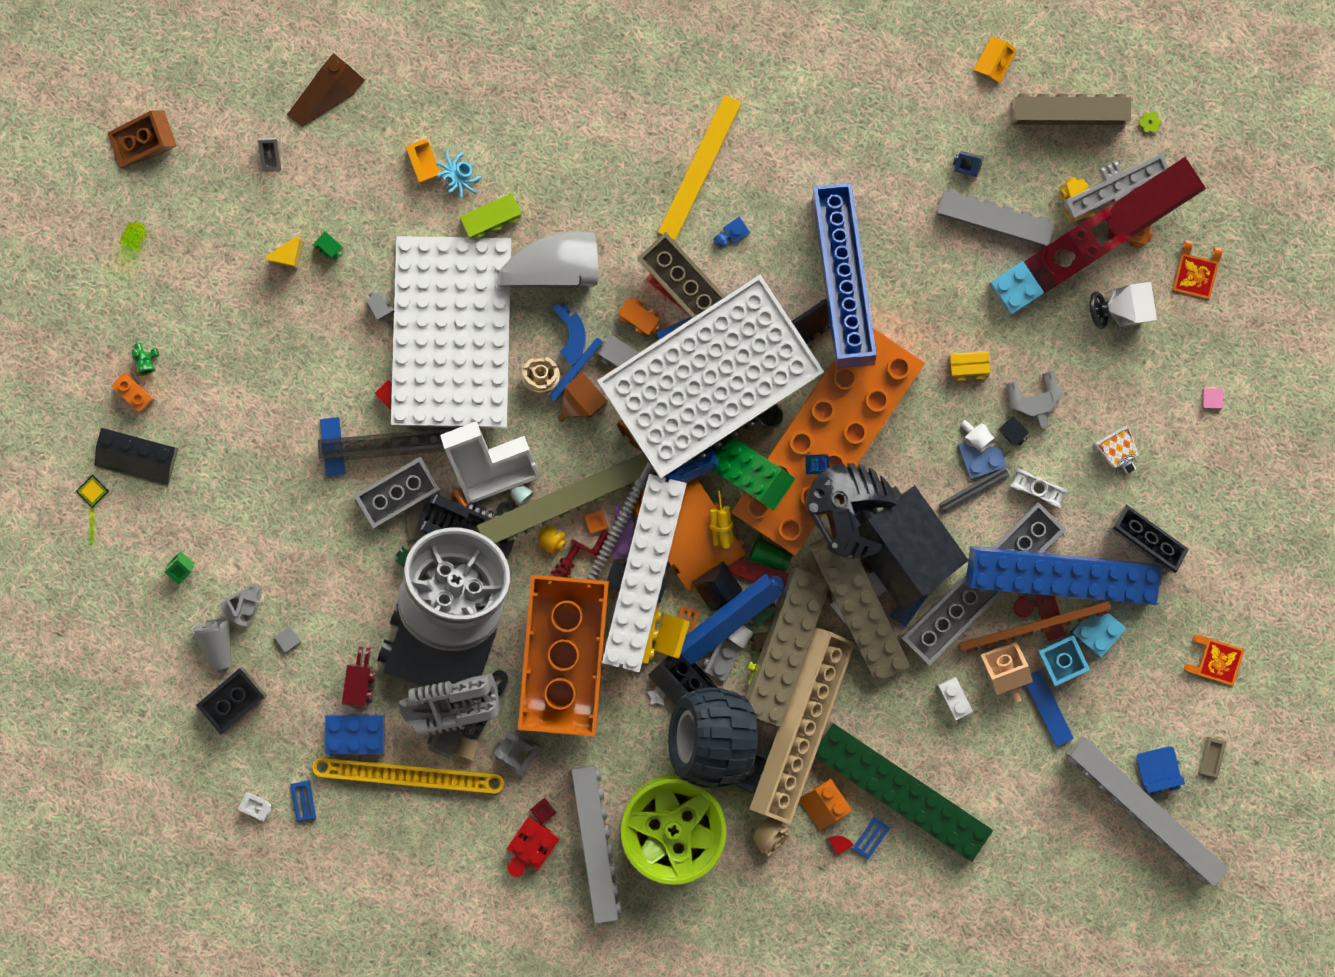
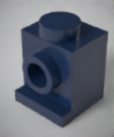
M961 151L954 158L955 172L977 177L980 174L984 156ZM966 159L971 160L972 164L970 166L965 164Z

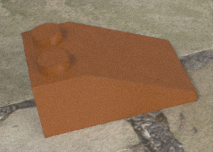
M151 110L107 132L120 168L160 155L177 146L165 111Z

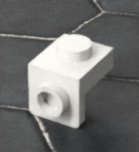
M246 792L238 810L263 822L270 814L271 804L263 798Z

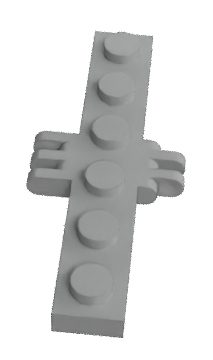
M1163 153L1123 172L1117 161L1113 162L1112 165H1106V169L1104 167L1100 168L1099 171L1103 182L1064 200L1070 217L1076 218L1110 200L1114 203L1130 193V190L1144 184L1167 169L1168 165Z

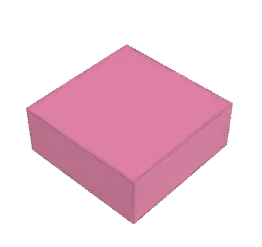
M1203 389V408H1223V389Z

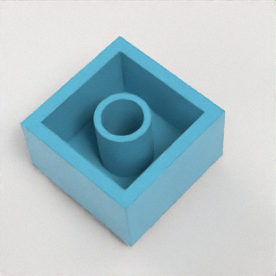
M1023 261L989 283L1009 315H1012L1044 293Z
M1109 613L1099 617L1096 614L1089 615L1088 620L1078 622L1070 633L1098 657L1102 658L1126 630V627Z
M1072 634L1036 650L1053 686H1057L1090 670L1075 636Z

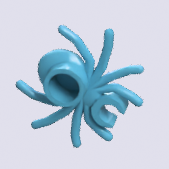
M445 151L448 166L440 162H436V165L446 169L437 174L438 178L446 174L441 179V182L444 179L449 181L445 188H450L454 184L448 190V193L453 192L459 186L460 198H463V185L470 192L476 194L477 191L465 183L476 182L481 179V176L466 180L472 175V166L467 162L456 164L464 153L458 154L451 164L448 151Z

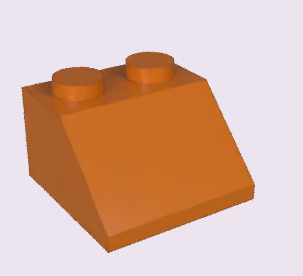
M830 777L802 795L799 800L819 831L852 811Z

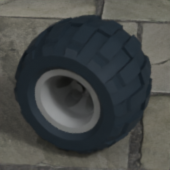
M703 688L681 696L673 709L668 733L670 761L677 776L681 780L704 788L730 786L746 778L754 764L758 744L756 715L748 699L736 692L723 688Z

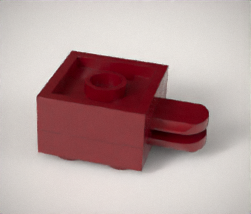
M361 646L358 648L356 664L347 665L342 697L343 704L365 707L368 703L372 702L373 690H370L371 684L375 683L376 671H373V667L369 666L371 648H366L364 665H361L363 647Z

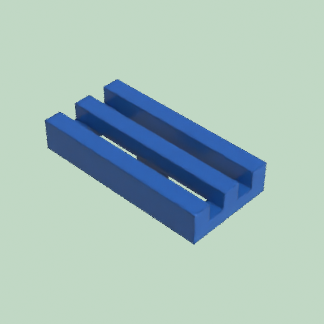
M310 780L290 784L297 822L316 819ZM304 785H306L311 810L310 816H308ZM296 787H299L304 817H301Z
M873 817L852 849L869 860L890 827ZM876 822L878 826L862 849L858 848ZM881 827H883L884 830L882 831L876 842L873 844L869 852L865 853V850L868 848L876 834L879 832Z

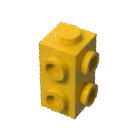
M1076 177L1066 179V184L1060 185V197L1062 200H1066L1089 189L1084 178L1079 180ZM1065 208V214L1070 222L1093 216L1094 209L1076 218H1071L1067 208Z

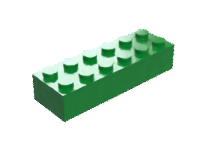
M728 437L722 441L724 445L715 450L719 467L711 471L774 511L795 481V478L734 438L730 440Z

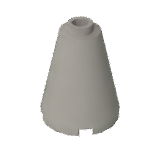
M216 618L206 621V624L202 625V627L200 623L193 626L191 632L212 670L217 671V673L228 671V667L231 666L229 620Z

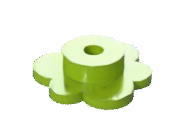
M1155 111L1145 112L1143 118L1139 120V125L1144 127L1143 130L1145 132L1151 131L1155 133L1159 129L1158 125L1161 124V119L1158 118V114Z

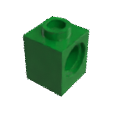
M180 551L167 563L164 572L179 585L192 572L195 563Z

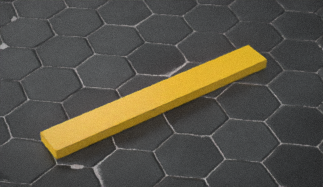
M724 95L658 231L659 234L663 235L666 232L674 241L676 240L742 104L741 102Z

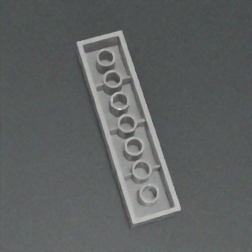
M595 764L573 767L572 776L595 924L618 920V915H621L622 911L620 901L616 902V896L619 894L617 882L613 883L616 871L614 863H610L613 851L612 845L607 843V838H610L609 826L604 824V819H607L606 806L601 804V800H604L603 787H599L598 781H601L600 768H596Z

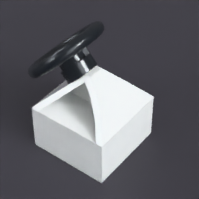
M1151 282L1131 284L1114 289L1110 301H1105L1100 292H1093L1090 297V314L1093 323L1098 329H1104L1107 326L1109 316H1112L1120 327L1144 324L1157 320Z

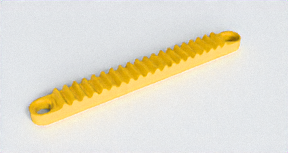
M325 757L315 760L312 766L315 775L325 778L484 793H498L504 787L502 776L495 773ZM319 762L327 764L328 769L325 773L318 771L317 765ZM497 778L500 781L499 788L492 789L489 786L490 779Z

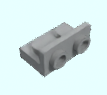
M723 640L712 649L714 652L711 658H706L702 666L705 668L704 673L725 682L741 647Z

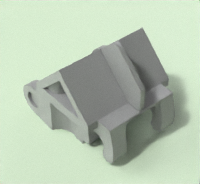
M250 584L246 590H241L221 602L220 607L226 618L233 620V622L241 626H250V621H246L244 615L250 616L256 613L262 588L259 584Z
M515 730L513 733L509 731L503 740L501 738L497 739L501 744L494 754L497 756L496 760L512 769L516 774L524 777L526 775L525 771L539 751L542 752L543 748L518 730ZM522 749L530 751L520 765L516 761Z

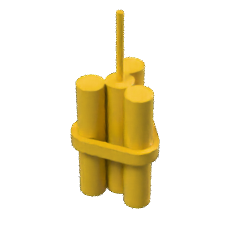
M718 491L720 509L710 510L711 524L709 527L712 530L713 545L729 548L730 543L734 542L732 529L734 521L731 519L730 507L726 506L722 509L720 491Z

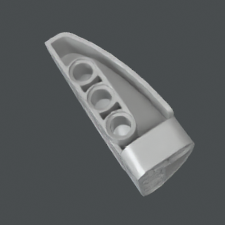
M579 231L562 232L530 243L511 257L498 273V287L573 288V285L575 287L597 286L598 254L594 232Z

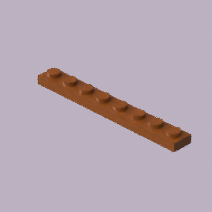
M1106 601L959 643L960 649L970 653L977 651V647L985 645V648L995 646L996 641L1003 640L1005 643L1015 640L1014 636L1022 635V638L1031 636L1035 630L1040 629L1041 632L1052 630L1051 626L1059 624V627L1070 625L1071 620L1085 621L1092 614H1096L1097 617L1108 614L1107 610L1111 609L1110 602Z

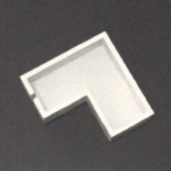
M477 421L440 435L444 449L468 504L470 501L474 503L540 478L525 436L488 449Z

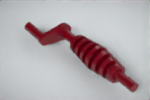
M603 530L593 549L572 539L571 543H573V546L567 557L559 560L563 564L561 566L556 564L555 566L559 571L555 572L552 570L550 574L555 577H564L565 574L570 576L572 572L568 568H574L575 565L572 564V561L579 549L582 548L597 557L610 533Z

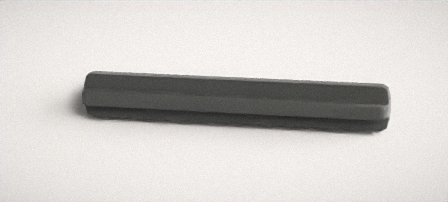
M1002 468L942 501L939 504L942 511L946 512L1009 477V473L1006 468Z

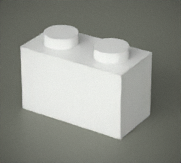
M952 677L937 685L954 720H958L973 712L956 677Z

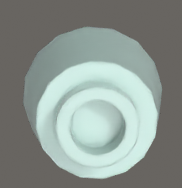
M523 484L509 489L511 492L510 497L518 507L523 506L534 494L533 491Z

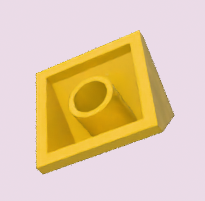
M296 236L265 257L273 264L298 269L304 242L299 236Z

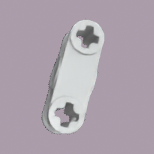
M1017 468V475L1013 483H1010V487L1024 493L1026 492L1052 506L1061 508V501L1064 495L1068 493V490L1050 484ZM1036 483H1041L1044 486L1043 493L1037 494L1034 491Z

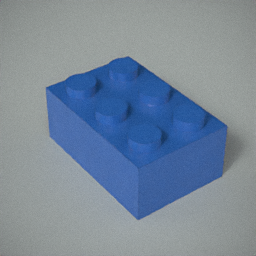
M325 715V754L385 753V715Z

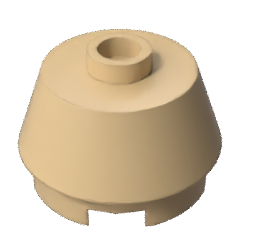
M532 358L523 367L521 377L524 385L531 392L543 395L549 393L557 385L560 372L554 361L550 358Z
M768 818L757 826L753 840L761 853L771 857L776 853L774 849L778 848L781 844L784 845L787 841L790 829L786 826V823Z

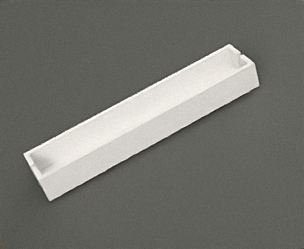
M652 474L648 476L602 663L619 667V664H623L624 669L640 672L687 484L672 479L668 483L665 482L666 478H660Z

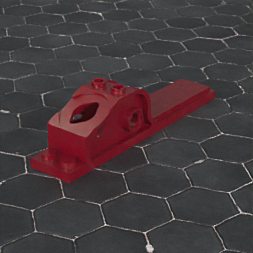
M1185 156L1038 251L1035 255L1025 260L1024 263L1043 290V294H1045L1206 190V187ZM1105 220L1116 237L1100 246L1090 229ZM1059 249H1066L1075 254V259L1070 266L1062 267L1053 262V257Z

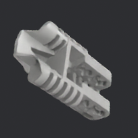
M491 673L471 677L455 684L447 681L445 685L443 682L439 683L438 686L437 684H432L431 687L427 685L425 690L424 687H418V690L416 688L409 689V696L399 701L400 713L405 722L411 724L413 729L424 737L430 736L431 732L433 735L438 734V731L439 733H444L445 730L450 732L451 727L453 731L458 730V727L459 729H464L466 724L490 720L499 713V695L496 682Z

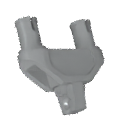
M1054 370L1042 373L1047 390L1039 395L1024 399V397H1021L1017 381L1012 382V385L1011 383L1005 384L1010 397L1009 407L1032 417L1033 421L1037 420L1040 429L1049 427L1046 417L1050 416L1049 411L1052 410L1063 392L1062 388L1058 387Z

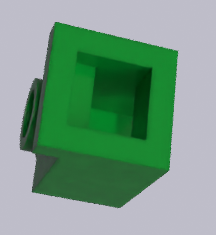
M325 231L312 245L316 249L320 247L319 252L327 259L331 256L337 261L343 254L341 250L344 247Z

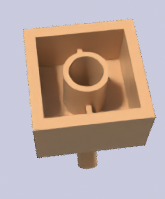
M1017 641L981 654L985 671L996 695L1008 691L1009 695H1012L1014 703L1022 701L1018 692L1020 691L1019 687L1031 683L1033 680L1029 666Z

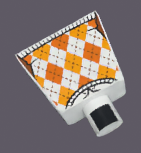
M1128 426L1121 428L1094 444L1112 468L1121 465L1126 475L1136 470L1131 459L1138 456V451Z

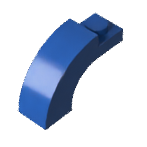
M556 303L552 309L569 329V340L560 353L573 367L584 352L586 344L585 328L577 312L570 317L568 314L571 311L563 303L560 306L559 303Z

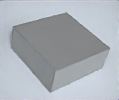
M291 626L274 637L285 653L301 642Z

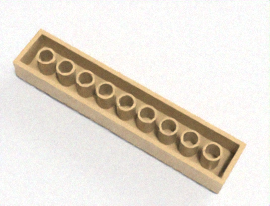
M815 628L783 721L776 733L749 810L791 825L855 642L830 631Z

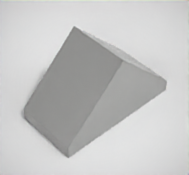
M278 137L258 138L262 170H281L280 139Z

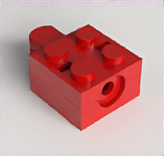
M528 816L506 848L514 854L507 865L509 874L514 877H520L529 865L538 871L560 840V836L531 816Z

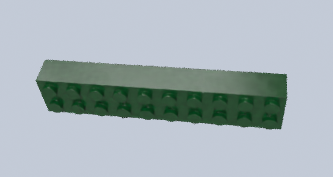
M831 722L823 734L815 758L973 862L993 832L992 828L835 723Z

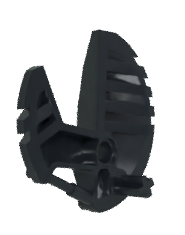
M844 463L832 466L817 476L807 492L805 512L807 515H811L816 526L822 532L828 543L827 549L830 552L844 558L853 555L851 559H858L862 554H864L863 558L878 553L881 551L882 544L859 536L853 510L894 507L897 505L892 487L884 477L880 476L879 480L875 470L869 468V472H867L864 465L859 464L858 468H856L854 463H848L847 467H845ZM834 498L840 501V505L834 502ZM820 514L828 516L833 541L824 528V524L819 517Z

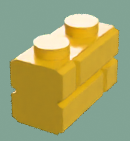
M989 351L949 355L950 376L955 378V381H965L969 376H974L975 380L986 379V375H990Z

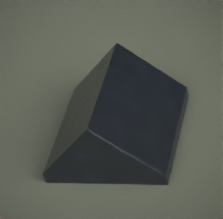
M724 561L692 581L710 611L721 609L742 591L741 586Z

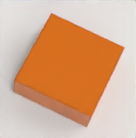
M603 510L585 515L590 534L608 528Z

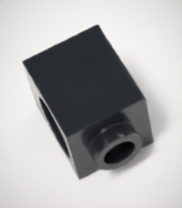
M1014 416L1009 418L998 429L1013 446L1017 444L1021 446L1028 439L1026 435L1029 432Z

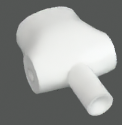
M964 420L960 425L968 432L964 437L965 443L970 447H975L980 452L985 451L995 441V438L983 423L974 428Z

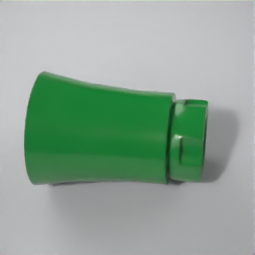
M757 537L750 552L748 562L786 572L792 554L786 553L785 550Z

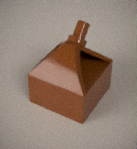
M583 372L565 386L563 407L558 415V420L561 422L570 417H592L608 403V400Z

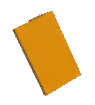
M990 37L974 71L988 76L994 82L1000 83L1017 49L1007 41Z

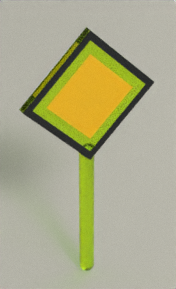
M92 474L76 490L78 495L91 507V543L94 542V507L110 492Z

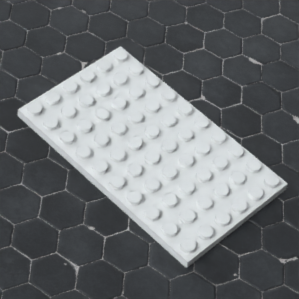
M396 236L391 426L463 427L477 421L479 428H507L510 287H498V273L511 258V238H479L474 240L473 237Z
M759 275L601 377L597 382L659 477L663 478L823 374L824 371L762 276Z

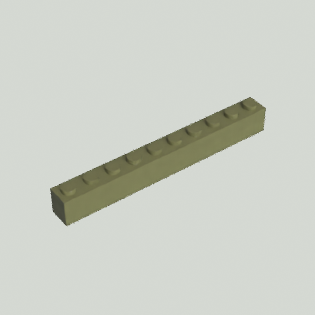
M641 453L479 524L475 529L478 533L493 541L497 546H500V541L507 539L508 542L518 538L517 534L523 531L525 534L536 530L535 526L542 523V526L548 525L553 522L552 518L554 517L564 518L571 514L570 510L577 508V511L588 507V502L594 500L595 503L606 499L604 495L612 493V496L623 492L622 488L627 485L630 488L634 487L636 479L640 478L647 463H650L644 453ZM653 468L651 474L657 476V472Z

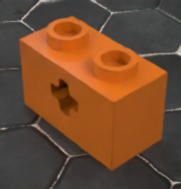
M126 372L111 385L139 413H143L155 400Z

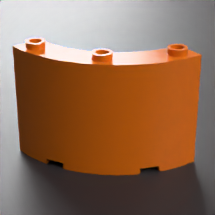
M700 476L686 482L668 556V562L688 592L695 588L692 583L693 580L722 561L729 566L746 555L742 548L745 544L739 536L735 537L734 534V542L730 543L729 548L713 545L712 530L709 527L711 524L710 510H718L720 506L717 502L713 504L698 481ZM644 492L639 494L640 499H637L638 503L634 504V510L638 516Z

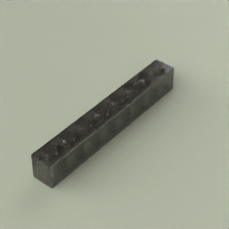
M460 427L318 440L319 459L321 462L444 452L445 449L440 435Z

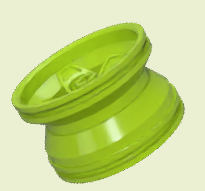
M665 775L654 778L637 789L625 807L621 824V840L624 851L631 864L641 874L653 881L670 885L694 881L711 870L723 852L726 841V823L722 807L708 788L690 784L688 781L681 780L677 775ZM674 793L689 796L691 799L680 805ZM655 799L656 812H642L644 807ZM686 810L691 811L693 817L691 820L686 821L682 818V813ZM705 812L710 822V829L699 824ZM651 820H659L660 827L652 829L649 825ZM673 825H676L677 830L674 833H671V829L669 828H672ZM637 831L649 836L643 847L639 843ZM676 843L683 844L684 850L681 853H676L673 850V846ZM691 848L704 849L703 852L692 861ZM665 855H668L672 866L664 865L656 861H658Z

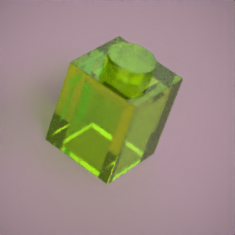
M135 221L134 224L128 222L119 242L139 252L149 231L145 229L146 225Z

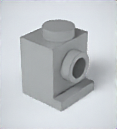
M378 289L368 295L369 298L366 301L378 321L394 312L393 307H388L391 303L385 294L382 296Z

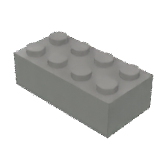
M419 457L358 492L354 497L372 528L376 529L429 498L432 494L438 493L441 489L424 459Z

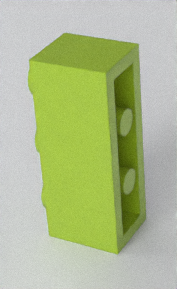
M510 193L461 215L460 218L469 238L473 237L474 240L484 237V233L489 230L495 232L502 229V225L507 222L509 224L518 222L522 214L513 194Z

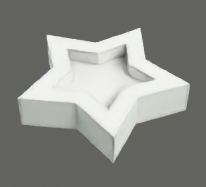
M658 686L652 691H647L651 697L650 705L654 703L664 705V697L666 695Z

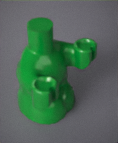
M142 343L134 344L135 349L131 352L137 376H146L155 372L156 369L151 359L159 356L158 348L151 349V352H145Z

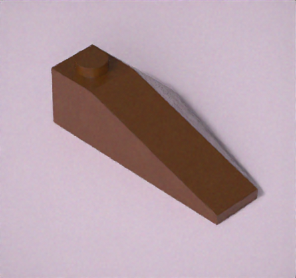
M333 53L287 115L303 127L330 108L352 96L365 79Z

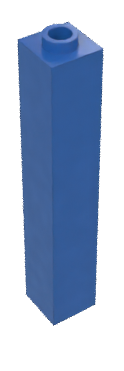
M765 573L688 633L680 654L693 665L779 598L782 594L778 589L780 587L778 581L774 577L771 579Z

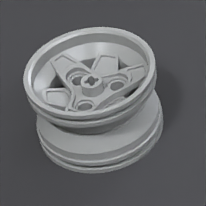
M464 528L439 529L418 540L407 556L403 581L398 595L399 614L407 630L422 643L446 651L470 649L487 640L499 624L503 602L510 584V569L503 552L486 536ZM426 572L428 580H419L420 577ZM478 575L484 580L486 586H483L482 582L477 579Z

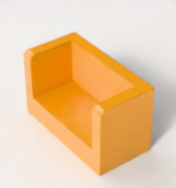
M428 139L406 146L419 183L422 184L438 178L437 174L440 173L438 165H436Z

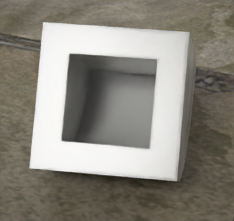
M743 625L732 633L728 639L744 649L754 632Z

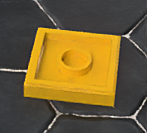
M664 613L653 649L657 652L679 658L690 621Z

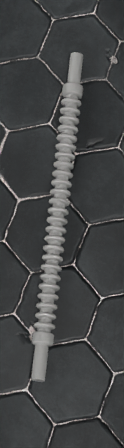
M647 463L640 478L636 479L635 487H632L633 492H630L631 496L627 497L628 502L624 503L623 511L619 512L621 515L617 516L618 521L614 522L616 525L612 526L613 531H609L610 536H607L608 540L604 541L605 545H602L603 550L599 551L600 555H597L598 559L594 560L595 565H592L593 569L589 570L591 573L587 574L589 580H598L596 577L600 576L599 571H602L601 567L605 566L604 562L608 561L606 558L610 557L609 552L613 551L611 548L615 547V542H618L617 537L619 538V533L623 532L621 529L625 528L624 523L628 522L626 519L630 518L629 514L633 513L632 508L634 509V504L638 503L636 500L640 499L639 494H642V489L646 488V481L654 468L651 463Z

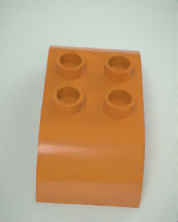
M531 575L518 730L596 736L609 581Z

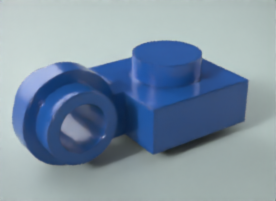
M739 216L724 226L728 234L724 235L722 232L713 238L714 244L721 248L729 242L727 240L729 237L736 243L749 234L750 231Z

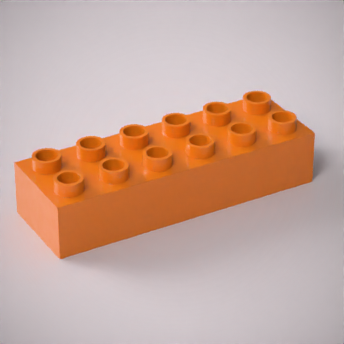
M874 328L873 333L877 354L875 365L836 369L834 358L767 459L795 478V481L775 510H771L744 492L731 511L732 515L793 556H796L816 526L811 515L809 516L805 512V498L811 484L821 473H809V457L826 456L827 469L843 463L845 467H847L848 463H854L856 466L925 364V362Z

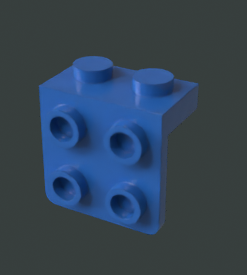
M1167 746L1137 754L1136 758L1145 792L1157 795L1162 793L1163 789L1169 788L1170 791L1181 789L1180 785L1185 784L1184 777L1180 775L1174 747Z

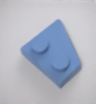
M958 444L970 479L1007 467L1000 448L988 447L985 451L980 452L975 447H970L967 444Z

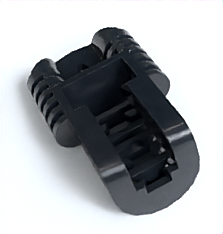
M432 494L423 508L416 530L425 534L444 528H464L477 532L475 529L477 525L498 517L499 514L495 513L493 518H491L493 511L489 510L485 516L487 508L482 507L480 513H478L480 505L476 504L472 510L474 503L471 501L465 507L440 495ZM507 539L500 541L501 545L498 547L506 559L512 551L514 540L508 542Z

